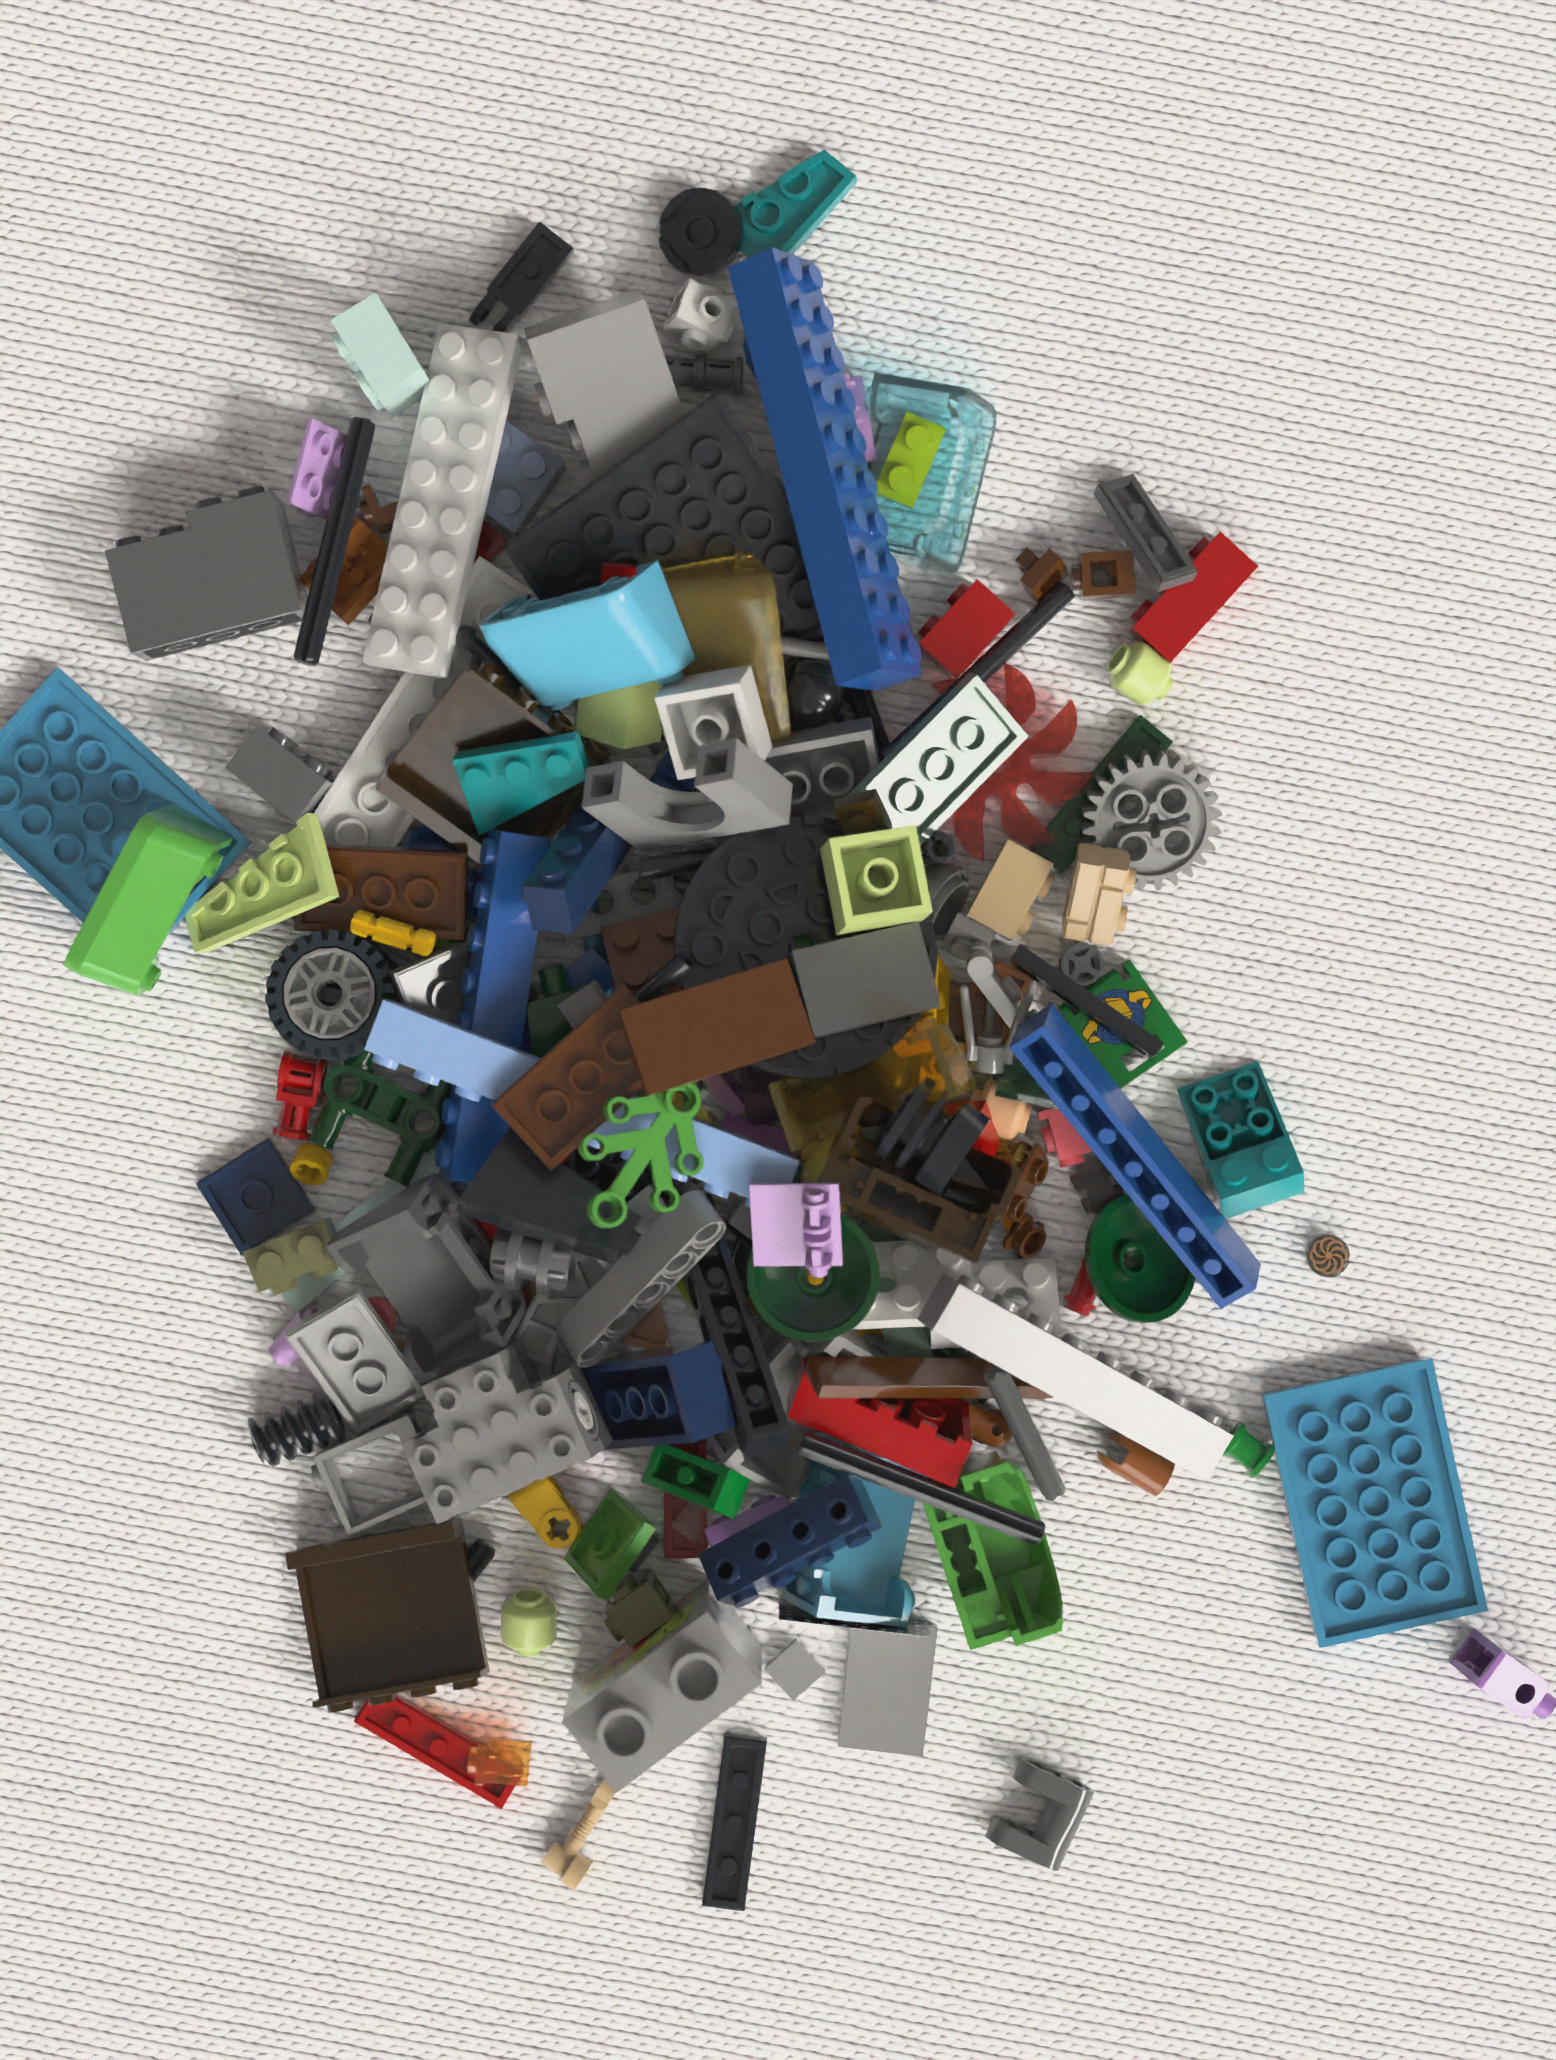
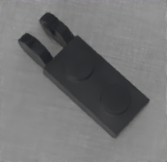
M537 223L486 288L487 294L472 312L468 321L477 327L487 319L495 304L499 301L509 310L496 323L492 331L510 332L518 318H523L574 253V248L543 223Z

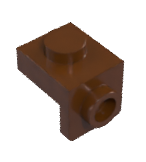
M371 485L362 487L366 499L359 501L367 525L375 523L376 528L381 534L392 531L398 501L381 507Z

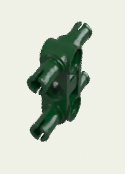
M365 1050L355 1057L339 1060L336 1067L331 1069L325 1077V1090L321 1096V1103L325 1105L307 1140L332 1151L333 1145L347 1117H352L353 1114H356L399 1135L398 1140H401V1143L384 1176L406 1187L410 1186V1181L424 1152L429 1154L441 1135L445 1133L446 1124L442 1123V1107L445 1099L450 1098L452 1084L440 1079L438 1086L429 1084L425 1093L420 1092L418 1096L373 1075L374 1070L371 1067L374 1063L372 1061L374 1053ZM347 1076H354L357 1082L355 1092L349 1097L342 1098L339 1093L340 1082ZM423 1112H431L434 1118L433 1127L425 1134H418L415 1129L417 1117Z

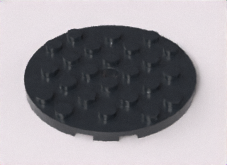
M804 815L803 817H790L789 824L738 833L716 848L703 862L683 895L675 922L674 956L679 951H685L695 962V968L679 982L681 991L786 958L788 959L798 989L789 953L795 950L794 941L799 936H810L819 945L891 928L885 927L836 935L820 849L828 839L845 836L837 819ZM931 913L919 924L935 979L938 946H936L933 926L934 916ZM921 1013L814 1038L816 1043L811 1046L749 1066L768 1074L802 1080L830 1078L853 1072L883 1056L899 1043L913 1027Z

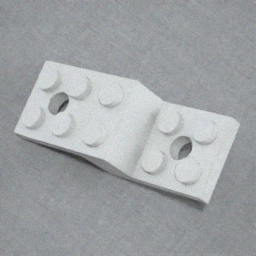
M910 1241L872 1242L879 1260L880 1278H891L897 1285L890 1292L883 1293L878 1291L870 1312L852 1330L925 1326L917 1318L942 1274L945 1273L957 1281L961 1274L975 1280L985 1287L981 1294L991 1300L994 1299L997 1293L1005 1298L1010 1295L1024 1297L1027 1304L1024 1308L1019 1309L1017 1314L1026 1319L1029 1318L1031 1313L1040 1316L1054 1325L1051 1333L1062 1338L1056 1258L978 1261L974 1264L936 1246L925 1249ZM930 1329L931 1349L963 1348Z

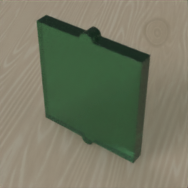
M1013 1058L1012 1064H1004L1003 1073L993 1074L992 1079L996 1081L995 1096L1059 1110L1020 1060Z

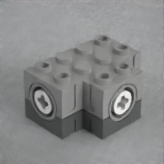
M519 1339L506 1345L503 1350L441 1375L421 1386L427 1401L429 1400L433 1407V1415L437 1423L424 1428L401 1443V1446L436 1524L452 1518L459 1512L465 1513L486 1504L499 1495L502 1497L526 1487L536 1479L540 1481L561 1472L576 1462L579 1464L587 1461L613 1442V1438L583 1371L576 1362L556 1373L552 1372L540 1378L534 1364L532 1365L528 1358V1350L523 1339Z

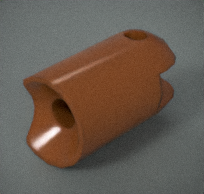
M958 1398L969 1402L972 1440L995 1448L1003 1447L1010 1442L1013 1435L1000 1409H987L968 1399ZM994 1426H999L997 1430H992Z
M1117 1431L1105 1434L1108 1438L1129 1451L1122 1463L1097 1450V1458L1100 1464L1153 1496L1159 1495L1169 1482L1175 1468V1463Z

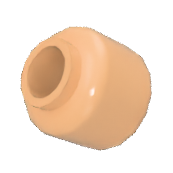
M995 1078L989 1079L983 1090L975 1088L971 1101H987L997 1135L1006 1140L1013 1139L1018 1132L1025 1133L1034 1101L1028 1100L1029 1095L1026 1088Z

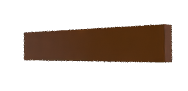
M808 1357L804 1367L818 1398H994L984 1378L985 1370L993 1367L994 1364L983 1358ZM1010 1373L1022 1399L1054 1398Z

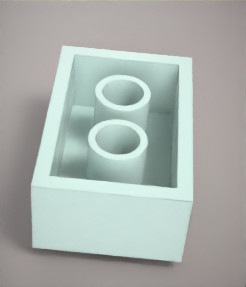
M376 292L331 319L337 332L330 337L342 357L353 370L354 377L377 411L385 408L393 418L422 400L424 386L430 383V380Z

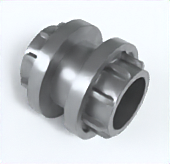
M498 1227L491 1250L490 1272L494 1278L504 1280L506 1289L518 1291L524 1280L535 1281L537 1294L550 1297L554 1290L563 1291L566 1287L569 1288L571 1286L579 1253L556 1246L554 1242L540 1241Z

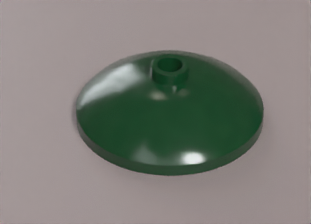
M1128 1194L1109 1201L1095 1215L1086 1237L1085 1264L1090 1283L1101 1302L1120 1318L1134 1323L1157 1322L1175 1314L1188 1300L1196 1280L1181 1259ZM1123 1256L1126 1259V1267L1124 1265Z
M840 1214L843 1266H831L827 1269L828 1274L824 1276V1280L818 1285H813L809 1282L808 1275L810 1270L806 1269L805 1266H754L753 1249L750 1253L747 1267V1284L752 1302L761 1317L772 1328L785 1336L807 1342L835 1339L859 1325L874 1305L880 1285V1266L877 1253L866 1233L856 1223Z

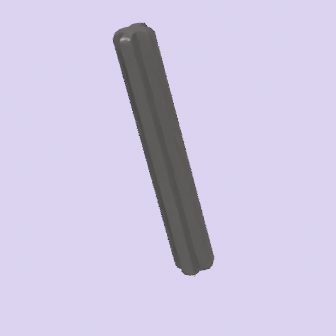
M994 1365L985 1370L984 1378L1041 1494L1044 1495L1046 1500L1055 1501L1057 1497L1064 1495L1066 1487L1010 1373Z

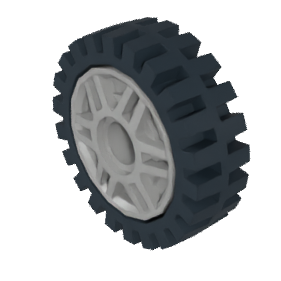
M329 929V931H314L307 936L302 935L295 939L292 945L286 946L281 951V956L278 960L275 959L271 966L270 976H267L265 1000L270 1020L288 1044L308 1056L324 1060H343L344 1058L360 1055L361 1052L365 1051L364 1048L383 1000L390 999L397 1002V992L389 972L392 969L385 957L375 946L355 934ZM330 984L340 985L342 988V998L338 1004L334 1006L323 1005L321 1001L322 990Z

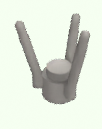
M1031 981L1027 987L1006 1044H1002L1003 1036L993 1034L995 1008L988 999H986L983 1033H978L975 1041L968 987L966 985L960 987L966 1042L964 1060L970 1061L969 1068L971 1070L981 1073L999 1074L1004 1072V1064L1013 1063L1014 1053L1009 1047L1017 1025L1025 1021L1037 988L1035 981Z

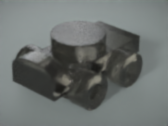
M1096 1155L1085 1159V1162L1074 1165L1077 1173L1069 1176L1076 1192L1082 1189L1086 1191L1087 1197L1080 1200L1086 1215L1093 1212L1097 1214L1109 1201L1125 1195L1119 1183L1111 1184L1108 1177L1112 1176V1174Z

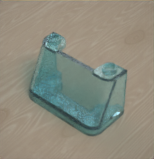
M874 373L872 385L868 387L865 393L864 405L865 409L869 412L870 418L878 424L874 438L877 461L868 462V469L873 474L876 482L907 411L947 428L913 510L875 494L879 511L885 517L888 525V535L886 538L890 553L897 561L954 573L959 569L965 554L996 430L997 414L995 407L968 387Z

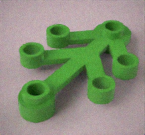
M694 1083L649 1097L627 1099L619 1096L610 1098L605 1102L603 1115L611 1124L625 1123L633 1115L659 1113L647 1129L608 1136L592 1133L583 1136L579 1141L578 1151L582 1158L588 1161L600 1160L608 1153L634 1149L608 1190L597 1193L590 1199L587 1212L589 1219L594 1225L601 1228H611L618 1226L624 1221L627 1214V1205L624 1199L649 1162L654 1189L649 1196L651 1207L660 1213L671 1212L677 1208L680 1197L678 1191L673 1187L665 1137L674 1125L680 1150L674 1157V1168L683 1176L698 1174L703 1168L704 1159L697 1150L692 1118L698 1113L701 1106V1094ZM675 1092H679L683 1096L684 1103L681 1108H676L672 1104L671 1098ZM615 1102H619L624 1107V1115L620 1119L612 1114V1106ZM590 1139H595L600 1145V1150L595 1156L591 1155L587 1150V1143ZM686 1154H690L695 1161V1165L690 1171L683 1166V1158ZM663 1190L668 1192L671 1198L670 1204L667 1207L661 1206L658 1201V1196ZM603 1201L608 1203L611 1208V1213L606 1219L602 1218L598 1213V1206Z

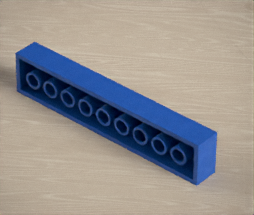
M771 247L728 266V271L836 685L880 691L922 675L919 663L921 660V650L917 641L912 637L908 621L910 618V608L906 599L901 595L897 580L899 577V566L895 557L890 553L887 542L888 525L877 504L875 496L878 490L877 483L867 466L864 454L867 450L866 441L861 431L857 428L854 416L856 409L855 399L846 386L842 371L845 368V362L841 351L836 347L832 333L834 320L830 310L825 305L822 295L823 278L821 272L814 262Z

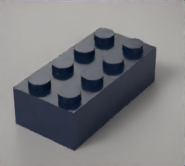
M713 1341L624 1352L602 1359L593 1366L581 1367L613 1438V1442L605 1447L604 1450L693 1443L736 1427L733 1416L734 1404L727 1393L721 1372L722 1361L720 1355L715 1350Z

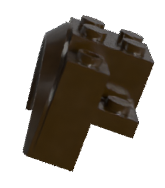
M859 1097L857 1102L847 1111L841 1122L817 1183H839L840 1203L850 1207L849 1214L925 1249L936 1246L976 1264L994 1223L1004 1217L1023 1172L1014 1163L1003 1161L971 1148L941 1194L938 1195L915 1179L922 1162L920 1158L914 1156L901 1169L895 1166V1163L905 1149L898 1143L886 1159L876 1153L881 1144L884 1128L894 1114V1111L874 1102L870 1097Z

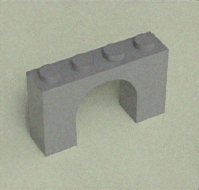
M735 738L699 746L694 786L701 792H682L658 786L646 779L625 761H619L586 769L582 808L636 849L644 851L787 825L790 818L793 784L739 739Z

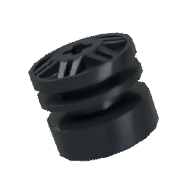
M927 1076L918 1087L905 1096L886 1124L881 1144L876 1153L886 1159L898 1143L905 1149L895 1163V1166L901 1169L914 1156H917L922 1162L915 1179L940 1195L991 1118L967 1102L950 1116L945 1112L952 1092L945 1089L936 1103H931L927 1098L937 1082Z

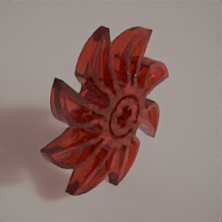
M1005 663V709L1022 728L1036 710L1035 693L1026 676L1015 667ZM956 679L941 680L931 684V687L941 695ZM1072 699L1045 728L1036 733L1033 738L1025 739L1000 765L1002 771L997 772L995 770L953 813L952 825L956 840L963 850L973 858L984 862L983 817L985 801L990 799L998 802L1000 807V828L1011 839L1031 846L1047 845L1057 840L1028 811L1022 800L1017 797L1016 790L1020 788L1027 789L1032 796L1044 805H1056L1077 797L1089 784L1094 772L1054 773L1035 770L1030 764V760L1035 758L1046 759L1060 756L1071 743L1077 728V713Z

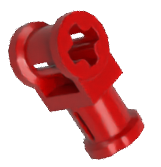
M284 1051L278 1071V1091L276 1100L282 1101L278 1126L272 1129L273 1135L309 1141L307 1138L308 1135L310 1136V1133L307 1130L311 1108L318 1107L319 1099L323 1093L324 1081L327 1075L328 1060L319 1059V1061L293 1057L292 1052ZM294 1071L310 1073L311 1077L295 1074Z

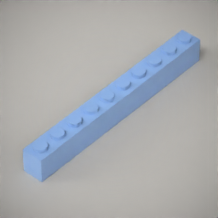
M390 999L383 1000L364 1050L374 1053L372 1061L394 1070H397L399 1063L415 1069L414 1078L438 1086L440 1079L457 1085L454 1093L476 1102L480 1101L481 1096L496 1100L541 1059L535 1055ZM633 1095L630 1099L640 1098V1096ZM623 1106L613 1114L614 1117L622 1118L624 1115ZM659 1112L633 1115L627 1122L621 1124H611L606 1120L593 1133L608 1136L647 1129ZM692 1118L697 1150L703 1156L704 1165L698 1174L691 1175V1177L704 1181V1190L724 1198H728L729 1192L746 1197L744 1205L750 1208V1183L792 1182L800 1162L798 1157L700 1119ZM673 1125L665 1137L671 1177L686 1182L688 1176L680 1175L674 1168V1157L680 1150ZM595 1139L588 1141L587 1145L600 1149V1145ZM634 1149L622 1151L620 1157L628 1160ZM686 1154L683 1158V1166L690 1171L693 1169L695 1161L690 1154Z

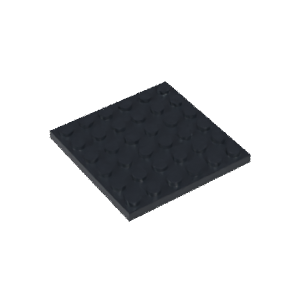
M718 391L502 546L503 551L540 601L599 586L602 562L642 565L658 560L695 656V660L682 670L683 676L751 664L755 683H758L794 657L793 655L761 650V640L764 633L809 641H817L823 636L785 487ZM663 727L661 742L646 745L653 756H656L668 747Z

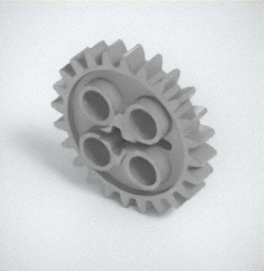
M1145 750L1141 751L1140 763L1136 764L1128 755H1125L1124 769L1119 770L1111 763L1108 765L1112 775L1109 780L1096 776L1095 779L1102 788L1100 792H1086L1087 797L1094 803V806L1081 808V813L1092 821L1081 825L1080 829L1083 834L1094 836L1084 843L1099 845L1104 849L1107 847L1122 849V844L1127 838L1139 836L1142 839L1140 847L1130 853V868L1137 869L1135 885L1138 890L1143 891L1147 880H1151L1155 889L1160 891L1162 879L1168 878L1176 887L1178 886L1177 873L1182 871L1188 877H1194L1190 865L1193 862L1203 866L1207 864L1200 854L1202 850H1216V846L1208 837L1209 835L1221 834L1222 830L1218 825L1212 823L1211 820L1221 817L1222 812L1219 808L1209 805L1216 802L1219 797L1215 791L1204 792L1211 782L1206 776L1195 779L1199 772L1195 764L1192 763L1183 770L1184 759L1180 755H1176L1170 764H1168L1166 753L1161 750L1157 754L1155 761H1151ZM1175 788L1181 791L1180 797L1175 804L1170 806L1161 804V797L1167 790ZM1128 794L1138 796L1137 804L1133 809L1129 811L1118 810V803L1123 796ZM1155 813L1159 819L1153 820L1152 828H1147L1144 823L1149 821V814ZM1184 813L1189 814L1186 820L1172 819L1182 816ZM1116 822L1130 823L1122 825L1118 829L1113 828ZM1176 830L1184 832V838L1178 846L1166 847L1164 845L1167 835Z

